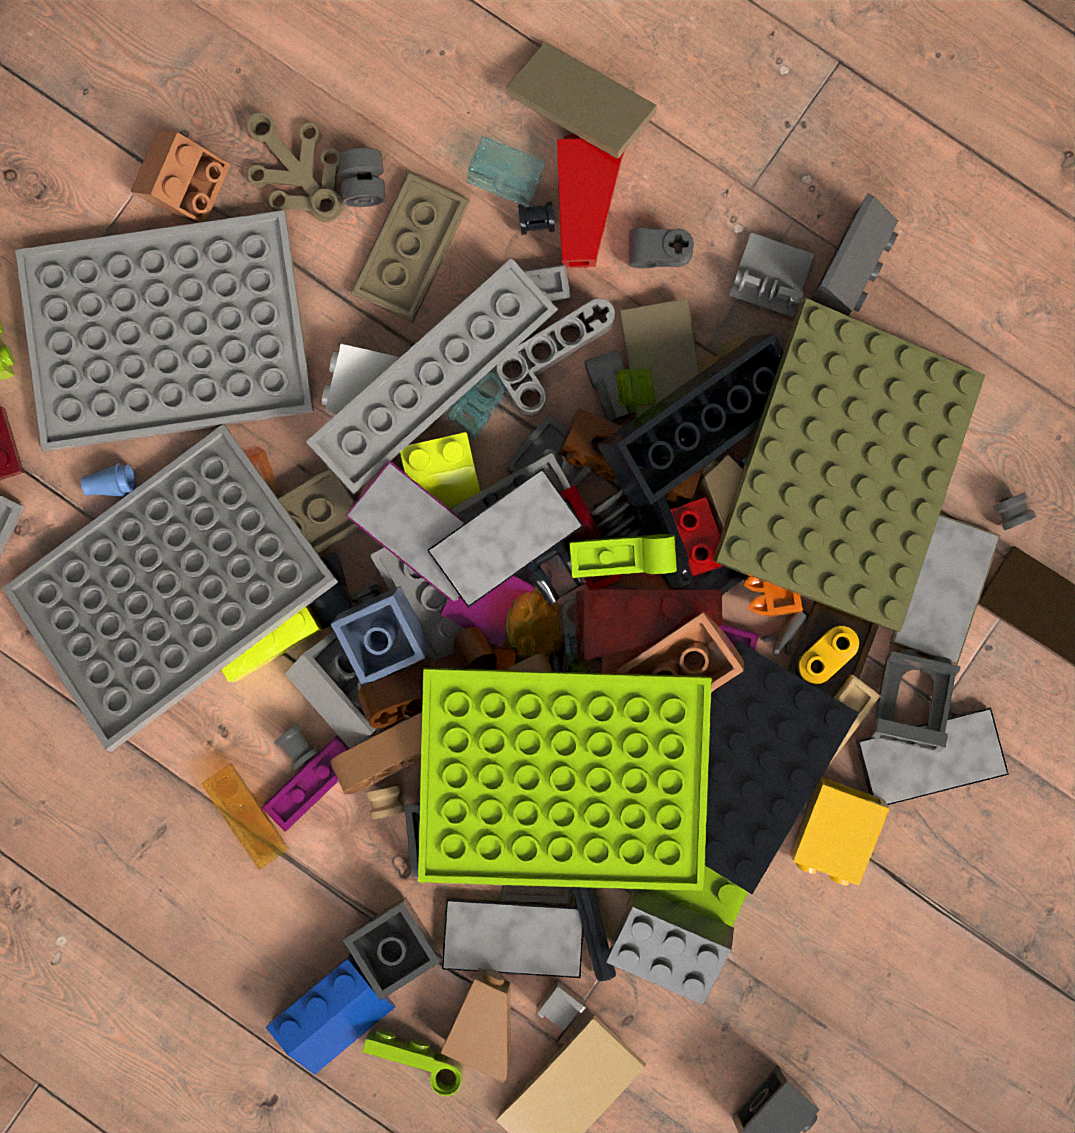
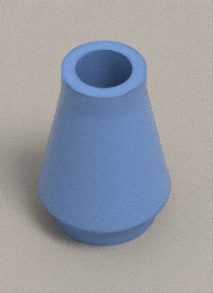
M117 463L93 474L82 476L81 487L86 496H127L129 492L135 490L136 478L130 465Z

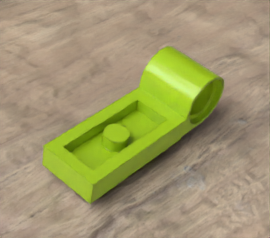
M672 534L569 541L572 578L641 572L647 574H666L677 571L675 535Z
M378 1029L376 1033L369 1031L363 1047V1053L431 1072L430 1085L438 1095L451 1096L461 1086L463 1067L459 1061L436 1053L435 1050L429 1049L430 1045L424 1041L410 1039L408 1043L397 1040L396 1034L386 1030ZM442 1069H450L455 1073L456 1080L449 1084L443 1083L439 1080L437 1073Z

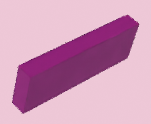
M336 735L262 806V809L286 832L339 782L330 761L350 748Z

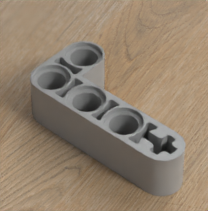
M597 298L588 302L517 346L497 364L499 381L522 415L534 417L544 410L546 394L537 379L538 375L611 330L614 323L615 310L609 301ZM594 311H597L600 315L606 313L604 323H601L600 320L593 321L588 327L590 333H586L584 325L592 321ZM566 328H574L579 332L580 337L574 342H567L561 337V332ZM539 345L548 347L551 351L550 356L545 360L535 359L532 355L535 347ZM507 364H518L522 368L521 374L516 378L506 377L503 374V369ZM526 392H535L539 395L540 401L534 407H527L521 402L522 395Z

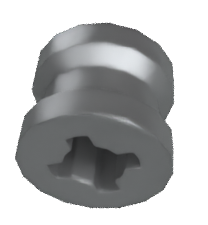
M1026 492L993 505L995 512L1002 516L1003 522L1001 525L1004 531L1037 517L1034 510L1029 509L1026 503L1028 499Z

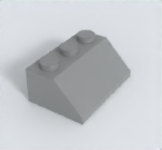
M334 631L303 653L285 673L289 680L350 749L368 740L381 729L370 726L357 700V692L363 686Z

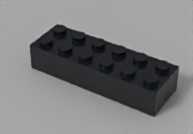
M774 333L749 338L598 444L631 505H652L758 428L783 354V349Z

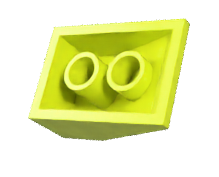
M467 432L408 445L400 452L405 474L449 509L480 492Z

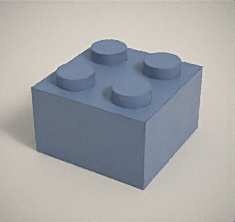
M401 585L339 613L331 623L362 686L424 659L431 648Z

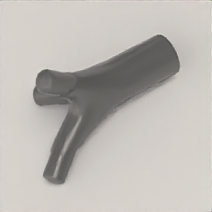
M803 612L793 613L779 630L772 634L764 635L762 637L763 642L777 640L773 653L779 654L784 646L785 654H791L793 636L807 616Z

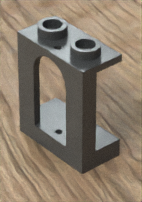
M897 649L896 652L891 651L885 662L879 693L880 697L878 699L871 737L941 752L946 748L948 734L945 733L955 676L960 671L961 666L953 665L951 659L941 656H932L931 660L917 657L918 653L909 649ZM911 670L925 672L933 682V695L926 729L893 722L901 678L906 672Z

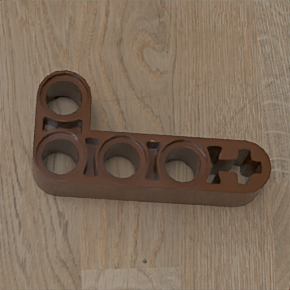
M469 627L455 637L453 654L370 682L360 688L356 697L372 728H383L409 719L422 712L424 668L496 670L497 657L482 629L479 627Z

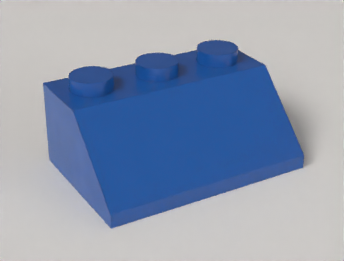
M350 954L276 1015L265 1028L288 1056L315 1075L396 1006L388 996L381 1001L379 1000L352 954Z

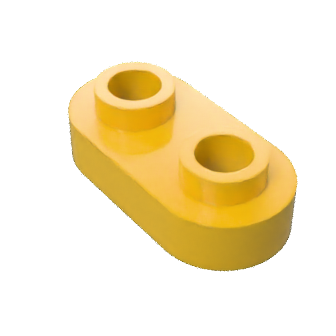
M837 626L829 629L800 656L797 663V671L800 677L811 684H821L827 681L857 653L859 648L857 634L846 626ZM839 637H844L847 640L848 644L844 650H840L836 645ZM814 660H818L822 664V670L819 673H814L811 670V663Z

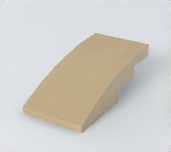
M594 1016L550 1058L548 1064L525 1085L522 1092L498 1115L496 1121L508 1133H584L645 1068L646 1063L604 1023Z

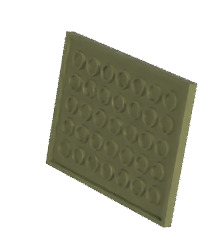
M805 298L801 300L712 561L894 632H901L985 375Z

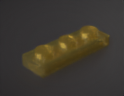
M229 764L201 783L259 870L290 849L233 764Z

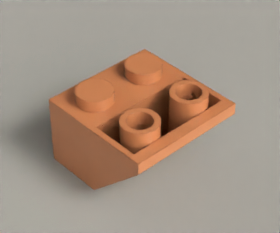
M157 130L130 192L158 208L192 222H206L231 164L178 132Z

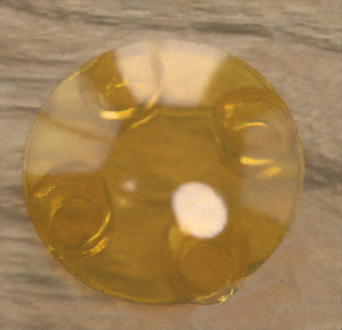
M527 592L518 596L511 604L507 613V638L510 646L519 657L525 660L541 653L548 657L552 652L559 651L562 646L558 603L555 602L548 605L542 594L537 592Z

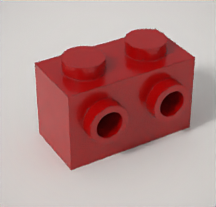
M707 497L671 509L670 511L687 552L686 556L689 558L688 565L690 566L692 576L694 577L723 567V565L712 561L720 534Z

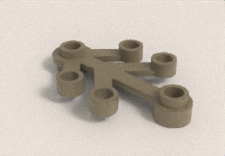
M264 112L253 114L247 122V129L251 137L257 142H265L288 171L265 169L261 165H253L247 172V178L251 185L256 188L264 187L267 183L301 186L309 196H290L281 190L273 191L268 198L272 210L275 212L282 210L286 212L288 209L311 211L313 216L321 222L336 220L343 211L342 198L335 191L337 169H339V151L335 148H327L321 153V162L324 170L320 187L312 178L315 145L321 138L318 126L312 122H307L300 127L299 135L302 143L299 162L275 134L276 125L272 117ZM261 125L269 127L266 134L261 135L257 133ZM309 129L316 131L315 136L311 139L304 137L305 132ZM331 154L336 155L337 161L334 164H328L325 162L326 157ZM260 171L264 173L262 180L254 181L252 179L255 172ZM277 197L285 198V203L280 207L274 205V200ZM325 201L333 203L332 208L328 211L321 209V204Z

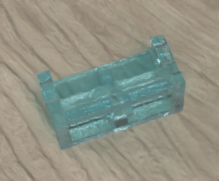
M483 136L468 167L467 183L518 204H523L525 207H530L542 179L541 174L546 161Z

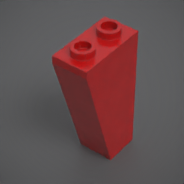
M575 134L566 135L563 139H557L561 265L565 264L566 268H588L596 266L624 152L617 159Z

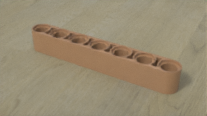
M544 653L531 656L505 669L553 671ZM422 712L337 755L330 761L345 795L358 792L421 760Z

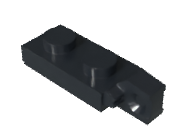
M665 495L652 505H631L642 536L656 534L675 535L677 571L663 574L666 575L670 589L682 588L693 583V576L688 565L689 558L686 556V549Z

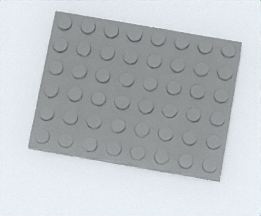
M284 210L15 250L42 451H55L221 426L222 424L231 425L314 412L287 216Z
M222 424L5 585L3 590L104 748L112 752L337 584L338 581L229 429Z

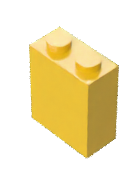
M821 777L815 787L791 849L793 862L796 863L799 869L805 872L815 874L817 870L826 873L832 881L838 884L848 886L850 882L860 885L889 812L886 800Z

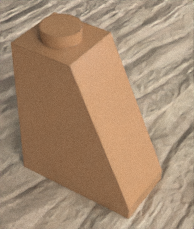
M478 968L445 1039L441 1054L505 1083L511 1065L510 982L505 980V977L498 971L493 969H486L485 971Z

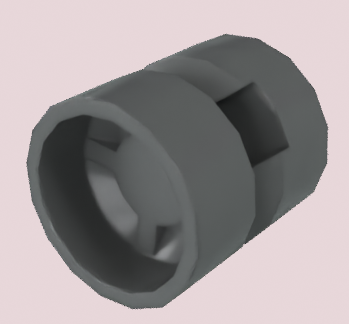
M355 148L341 152L338 158L340 175L345 178L341 183L343 205L349 207H372L386 201L385 182L379 178L384 173L382 152L373 148Z

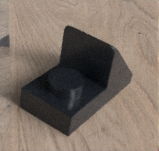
M338 553L321 557L338 581L337 584L312 601L322 628L330 627L332 621L339 613L353 607Z

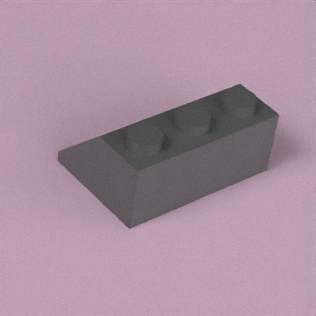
M867 193L855 211L810 299L847 316L853 310L859 312L868 295V293L863 291L867 281H875L883 266V263L878 261L883 250L889 252L898 236V233L893 231L898 220L875 196Z

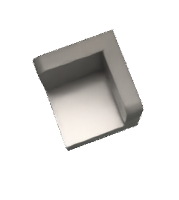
M557 979L538 1004L536 1014L541 1018L546 1016L565 1031L577 1013L584 1011L586 1004L583 998Z

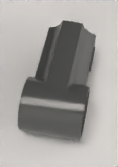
M614 350L585 360L584 363L593 389L597 390L606 419L616 422L634 415L636 411L625 382L626 373L618 351Z

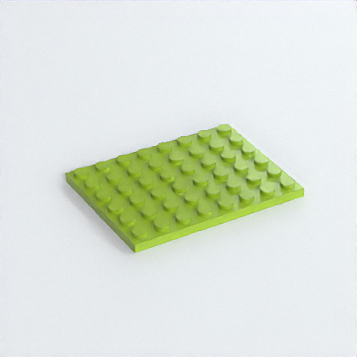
M424 668L418 882L704 891L711 676Z

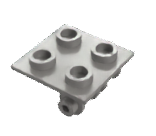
M751 232L729 296L793 318L797 305L800 303L803 294L802 290L815 254Z

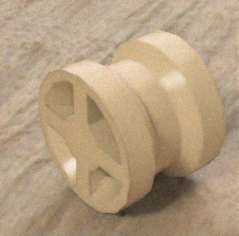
M400 784L366 792L367 799L372 802L373 806L370 812L372 819L384 818L405 812L404 804L399 800Z

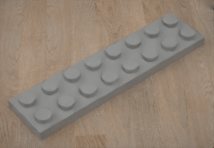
M511 258L309 438L306 444L354 495L385 467L389 461L395 458L558 309Z

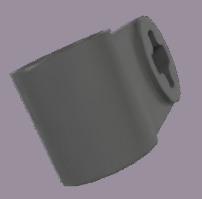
M645 227L631 229L629 231V266L642 269L682 267L688 264L692 258L693 238L689 232L683 229H654ZM675 243H681V254L675 253Z

